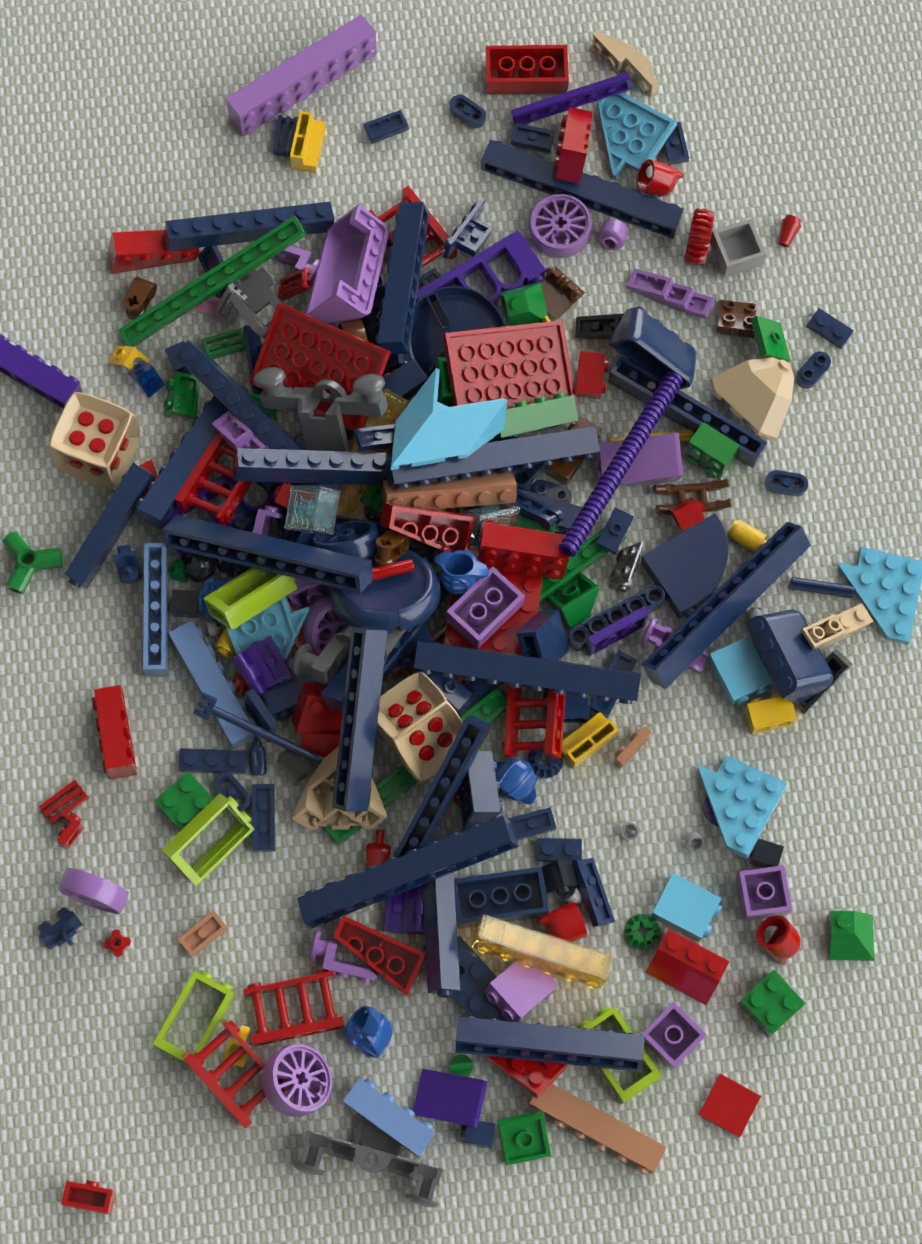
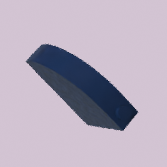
M714 513L642 556V566L654 584L664 590L665 600L678 619L683 616L686 618L691 616L696 611V608L702 605L715 592L723 577L728 559V543L722 523Z

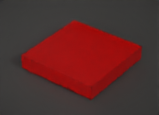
M720 1073L698 1115L740 1138L761 1096Z

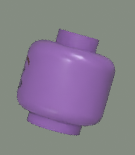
M609 219L604 223L599 233V240L603 247L608 250L620 249L627 239L629 229L621 220Z

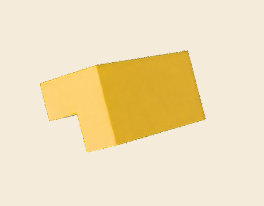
M303 111L299 113L290 153L291 169L317 173L326 132V122L313 120V113Z
M599 712L562 741V756L575 769L617 737L619 729L610 719L607 721L602 713Z

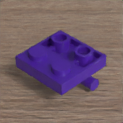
M271 635L232 658L250 690L255 689L258 695L293 674Z
M422 885L387 899L384 932L425 935Z

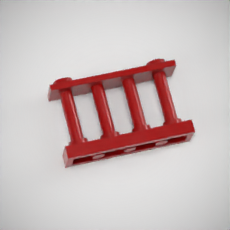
M408 185L402 189L401 202L378 217L372 210L368 212L384 223L396 215L399 211L400 203L422 201ZM429 210L426 241L434 239L438 247L423 257L422 267L442 254L444 255L445 249H443V245L449 237ZM393 230L388 235L387 245L389 248L393 246L394 242ZM457 248L448 257L450 260L457 256Z
M218 431L175 497V502L178 510L184 513L187 512L189 507L196 506L217 515L218 524L226 526L227 522L229 523L233 519L235 509L252 482L238 481L234 489L229 490L207 480L211 472L213 473L214 471L234 479L233 469L219 464L218 461L225 454L234 458L236 451L229 447L227 441ZM207 489L226 497L227 500L222 508L196 496L200 490Z
M521 684V688L507 686L505 735L502 742L503 755L507 758H516L517 751L543 750L544 754L550 758L561 759L566 692L565 694L552 693V689L549 688L546 698L521 699L522 687L530 685ZM547 707V717L544 720H519L520 708ZM545 728L546 730L543 741L518 742L519 729Z
M320 969L315 971V975L262 986L261 983L247 985L248 989H243V994L245 997L252 996L258 1028L256 1034L251 1035L254 1047L345 1028L343 1017H338L334 1012L328 981L335 979L334 971ZM319 982L326 1016H324V1020L315 1022V1018H312L306 985ZM297 987L303 1017L301 1025L292 1026V1023H289L283 989ZM274 991L280 1025L278 1026L279 1029L270 1031L266 1026L261 994Z
M222 1019L220 1022L225 1027L222 1032L200 1052H195L192 1055L191 1052L187 1051L181 1057L246 1129L252 1123L248 1118L251 1115L250 1112L266 1098L264 1090L262 1088L246 1104H241L239 1107L233 1099L239 1090L264 1069L265 1064L238 1035L240 1031L238 1026L232 1020L227 1022L225 1019ZM232 1035L241 1046L218 1067L207 1072L202 1066L205 1063L204 1060ZM248 1053L256 1063L229 1088L226 1086L222 1089L217 1083L221 1080L219 1077L243 1055ZM277 1078L278 1084H283V1079ZM284 1088L280 1089L283 1093L286 1092Z

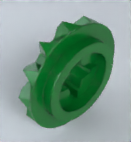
M638 913L627 921L624 928V936L628 944L633 948L647 950L658 942L660 927L653 917L648 914ZM640 923L644 929H651L646 933L645 941L641 934H633L639 930Z

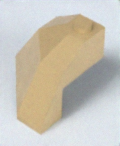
M773 357L747 360L711 378L710 384L713 394L719 400L727 401L731 405L730 410L739 419L743 420L745 418L752 425L751 430L754 433L773 441L777 439L792 400L794 375L791 365L787 361L778 360Z
M338 746L324 758L310 777L291 819L308 830H318L320 826H331L332 830L350 829V826H363V829H373L387 818L386 810L373 778L370 785L368 811L345 812L332 807Z

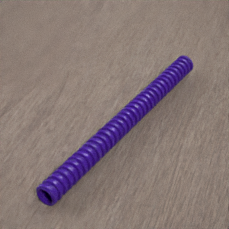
M672 371L666 372L665 377L659 383V386L644 407L628 436H626L603 476H601L594 491L591 492V496L588 497L558 546L564 555L569 557L576 556L580 546L583 545L593 525L596 524V520L599 519L612 495L628 472V469H630L631 464H633L634 459H636L637 454H639L640 449L643 448V444L646 443L682 384L683 380L677 373Z

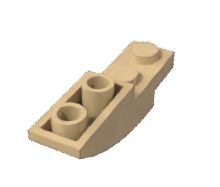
M598 32L593 34V49L605 58L609 67L614 68L618 73L625 68L630 77H633L638 82L640 89L644 92L646 91L650 96L657 92L659 81L650 73L652 63L643 54L615 37Z
M861 603L838 615L833 614L807 626L801 632L812 649H817L846 639L854 632L869 626L874 621Z

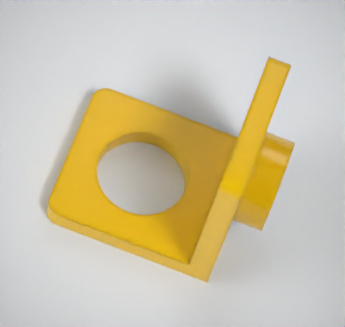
M117 345L108 363L125 366L136 377H141L149 363V359L135 347ZM136 357H139L141 359V367L136 370L133 367V361Z

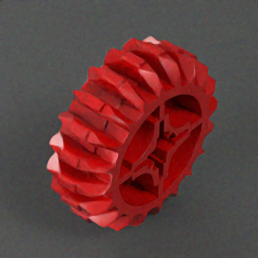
M697 208L693 213L684 258L685 262L691 263V265H703L706 261L715 216L713 211Z

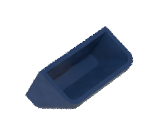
M633 307L627 309L608 345L631 362L660 379H663L668 371L677 373L683 380L679 390L689 388L694 380L697 356L695 348L681 340L677 333L664 327L661 321L647 314L644 308Z
M790 609L755 616L745 622L782 699L801 704L831 685L833 673L820 648L812 649L801 632L803 628L808 626L802 613Z

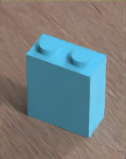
M749 636L711 653L708 657V662L731 706L734 704H738V706L750 701V697L756 694L760 697L770 691L769 688L772 686L773 681Z
M672 873L651 917L699 942L702 936L707 938L712 928L709 922L712 916L717 918L722 906L719 905V902L722 898Z

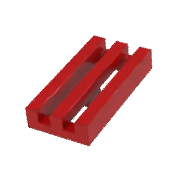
M303 268L280 279L278 298L285 301L309 290L310 285L307 283L310 282V277L307 275L311 274V270Z
M73 780L38 807L50 823L54 825L63 818L61 816L63 811L69 814L88 800L89 797L77 781ZM74 788H76V790H74L72 793H70L68 796H66L64 799H62L60 802H58L56 805H54V806H53L52 808H50L48 811L46 810L48 807H50L52 804H54V803H55L56 801H58L60 798H62V797L65 796L67 793H69L71 790H73ZM78 794H81L80 798H78L76 801H74L72 804L67 806L65 809H63L61 812H59L52 818L51 814L60 809L62 806H64Z

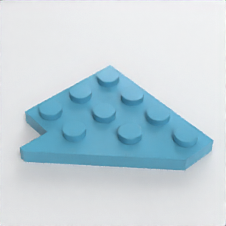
M624 93L597 101L611 169L615 179L619 177L625 166L638 171L645 160H653L677 126L675 120Z
M861 547L857 566L840 562L838 569L848 584L854 587V593L886 640L908 645L922 582V561Z
M285 596L234 630L227 627L236 655L271 635L284 659L287 660L310 611V607L292 612L288 599Z
M726 755L717 773L701 765L698 767V773L727 850L748 859L787 787V782Z

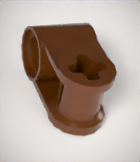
M138 276L133 279L130 289L123 300L126 314L129 318L135 319L145 313L150 301L156 294V283Z
M387 529L376 540L377 554L374 556V562L379 566L393 564L401 555L406 553L410 545V537L392 529Z

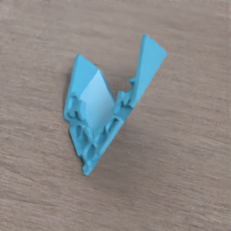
M436 368L396 420L391 470L399 469L400 465H411V467L444 462L447 457L457 456L458 459L467 458L505 429L507 400L503 398L453 407L443 405L437 402L440 370Z

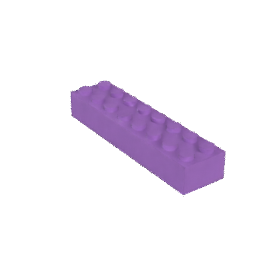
M362 14L227 97L226 103L230 121L242 136L255 132L259 126L271 122L275 116L287 112L293 105L303 102L309 95L315 91L322 90L331 81L338 80L347 71L354 70L363 61L372 59L377 53L376 31Z

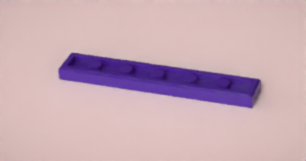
M626 72L513 109L511 114L514 125L515 123L527 124L567 111L569 107L577 108L632 89L630 75Z

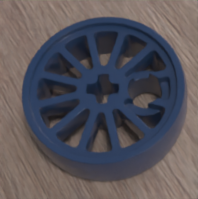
M354 520L323 529L314 536L313 545L317 548L365 559L377 552L376 540L380 535L374 522Z

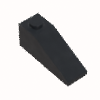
M624 313L576 317L575 337L611 340Z
M839 650L832 651L826 658L833 673L831 685L801 704L792 702L803 714L852 667L853 664Z

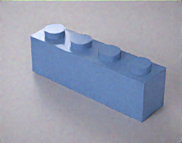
M359 1078L343 1100V1103L416 1157L420 1158L436 1135L432 1131L434 1126L424 1119L421 1122L413 1117L415 1113L408 1107L403 1106V1108L397 1106L395 1104L396 1099L387 1092H384L382 1095L375 1090L377 1085L366 1078L363 1081Z

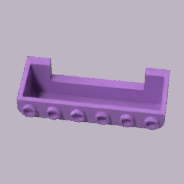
M359 204L329 226L326 231L306 314L327 324L364 318L372 309L389 231L381 220Z

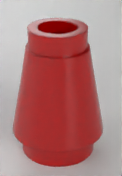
M786 215L782 219L778 238L779 245L783 247L790 246L801 228L800 218Z

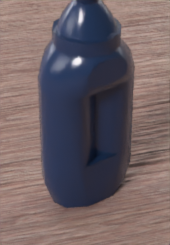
M255 735L249 750L250 772L252 776H263L267 772L266 750L263 743L258 739L259 736Z

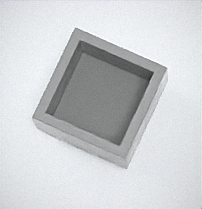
M752 218L712 230L710 244L724 277L763 266L766 252Z

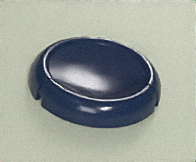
M460 286L436 289L428 296L424 295L416 302L408 354H403L405 361L414 359L427 378H429L435 370L436 359L438 357L446 358L443 334L506 327L505 322L494 303L473 289Z
M407 549L406 553L393 563L411 559L414 563L413 571L371 581L361 594L330 587V603L335 613L352 627H373L387 630V633H393V627L400 626V630L405 631L425 621L436 609L441 595L438 575L428 560L420 554ZM375 554L365 558L367 560H371L372 568L379 567V565H377L374 562Z

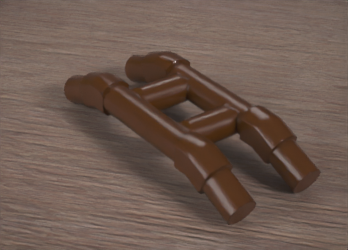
M729 479L706 483L653 486V493L663 495L677 494L678 504L686 500L685 493L698 492L699 500L703 504L705 511L715 512L733 507L731 499L709 503L707 499V492L730 487ZM656 505L655 512L671 515L669 508L675 505Z

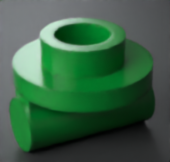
M176 559L170 565L169 573L172 580L179 581L180 583L188 582V577L186 576L187 560Z
M457 1055L449 1063L450 1071L455 1075L468 1077L474 1068L473 1060L466 1055Z

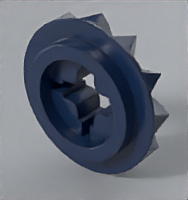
M543 750L530 751L528 762L531 764L535 775L540 778H551L560 772L563 766L562 752L561 759H550L548 767L545 763H539L542 760V753L545 755Z

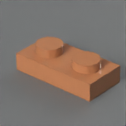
M644 727L642 731L637 729L630 737L631 743L627 747L623 745L616 752L615 756L617 758L614 764L622 769L647 742L652 732L647 727Z
M213 910L183 934L178 941L193 958L227 931L228 927Z

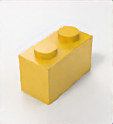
M780 693L770 696L771 699L762 700V698L750 700L744 710L751 735L794 725L797 717L792 701L782 699Z

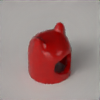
M647 159L638 170L636 187L638 191L653 196H668L674 190L678 179L683 178L684 174L668 164ZM652 165V177H647V168Z
M575 902L556 908L538 919V924L545 926L548 941L545 944L547 948L566 945L588 936L585 923Z
M770 916L758 927L756 935L758 943L779 964H785L786 959L792 958L798 952L801 945L799 933L784 916ZM769 926H776V930L766 943L763 936L765 930Z

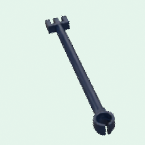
M202 693L201 698L208 701V703L200 700L197 703V706L204 709V711L197 708L193 711V714L205 720H208L210 714L217 716L319 765L325 758L215 706L217 698L207 693Z

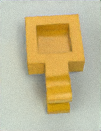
M241 1025L238 1035L245 1042L249 1037L251 1028ZM229 1038L222 1061L241 1046L237 1040ZM249 1054L243 1055L234 1065L245 1068Z

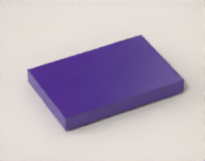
M644 606L589 636L585 648L587 654L592 656L645 627L649 615L647 608Z
M422 1069L413 1107L414 1116L477 1128L488 1082L476 1078Z

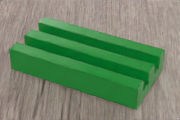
M242 328L201 339L204 351L212 359L246 350ZM240 336V338H237V339H233V340H230V341H228V340H227V341H223V342H220L219 344L212 345V346H209V347L207 346L208 344H212V343H215V342H218V341H222V340L229 339V338H232V337Z

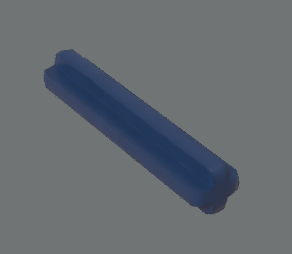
M791 577L789 585L792 590L853 598L854 587L852 585Z

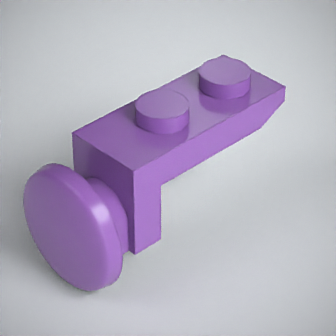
M291 245L271 258L294 266L296 271L303 268L310 269L311 274L307 275L310 277V282L307 284L312 289L319 265V259H316L313 265L311 264L312 252Z
M653 618L650 621L641 640L642 648H645L648 642L655 645L653 652L671 636L672 629L667 626L657 625V618ZM704 651L688 669L701 674L710 654Z
M322 930L316 932L310 950L311 963L315 964L317 956L323 957L322 968L336 971L337 976L349 978V975L358 976L359 981L367 983L377 980L379 973L373 968L335 959L339 942L322 939Z

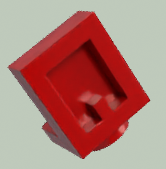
M63 811L61 816L70 824L68 826L65 825L60 830L57 840L60 845L68 850L84 827L80 823L82 819L73 812L68 814Z

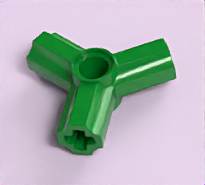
M18 531L10 532L2 540V543L17 561L6 584L8 589L17 594L24 595L34 573L38 570L63 567L61 548L33 551ZM28 558H33V559H34L31 564H29V565H25V564H24V562H25L26 559H28Z

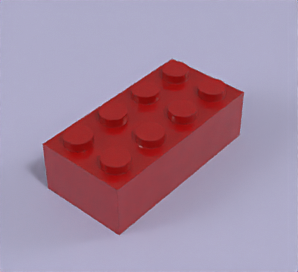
M486 46V94H562L568 92V46Z
M484 522L479 540L477 560L485 564L488 569L494 567L508 573L520 572L528 576L539 575L556 580L563 579L569 556L564 555L558 547L565 537L563 534Z

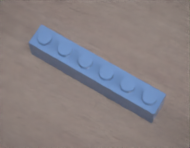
M144 543L143 670L146 677L168 676L169 550L166 547V543Z
M191 620L169 632L168 634L201 694L207 693L217 698L215 706L256 725L252 717L247 718L244 712L247 708L242 699L237 700L234 692H236V689L231 680L226 681L223 674L226 672L221 662L216 663L212 657L215 655V652L210 643L205 645L202 639L205 635L200 626H195ZM215 716L233 750L254 739L255 734Z

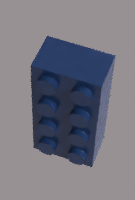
M542 867L454 879L458 929L538 918L549 912Z

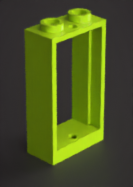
M250 568L203 599L210 615L229 629L234 630L298 588L294 581L296 578Z
M219 793L161 849L177 869L195 886L254 830L249 823L251 818L243 810L241 812L238 811L237 807L239 804L231 796L226 798ZM226 808L237 820V823L202 858L190 867L179 853Z
M203 970L200 973L194 971L154 1040L153 1046L187 1064L181 1057L186 1052L164 1039L196 982L200 981L224 994L225 998L194 1053L200 1052L213 1038L221 1023L220 1021L224 1018L236 996L232 991L233 987L223 981L220 984L212 980L213 976Z
M606 1006L596 1013L598 1017L592 1022L587 1019L577 1026L578 1029L589 1028L592 1030L612 1016L623 1033H633L615 1006L611 1009ZM645 1050L643 1052V1062L650 1073L624 1091L609 1069L598 1068L621 1104H624L662 1077Z

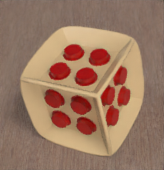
M74 392L66 403L51 436L49 454L53 464L64 473L99 487L116 489L122 480L121 477L126 473L138 445L140 427L137 418L133 413L119 405L89 394Z
M418 672L405 678L380 696L377 729L390 748L395 751L397 758L416 780L423 782L437 774L463 725V721L434 682L424 673Z

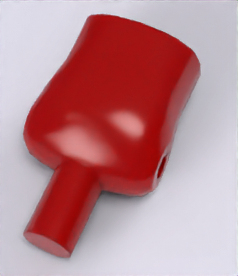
M375 830V843L366 845L365 869L369 866L384 864L391 856V846L384 843V830Z

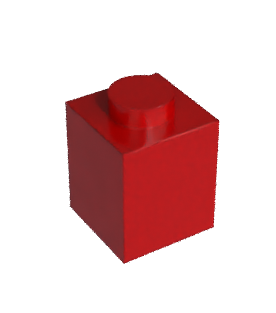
M693 497L669 508L677 527L682 531L705 520L703 504L700 500L696 501Z

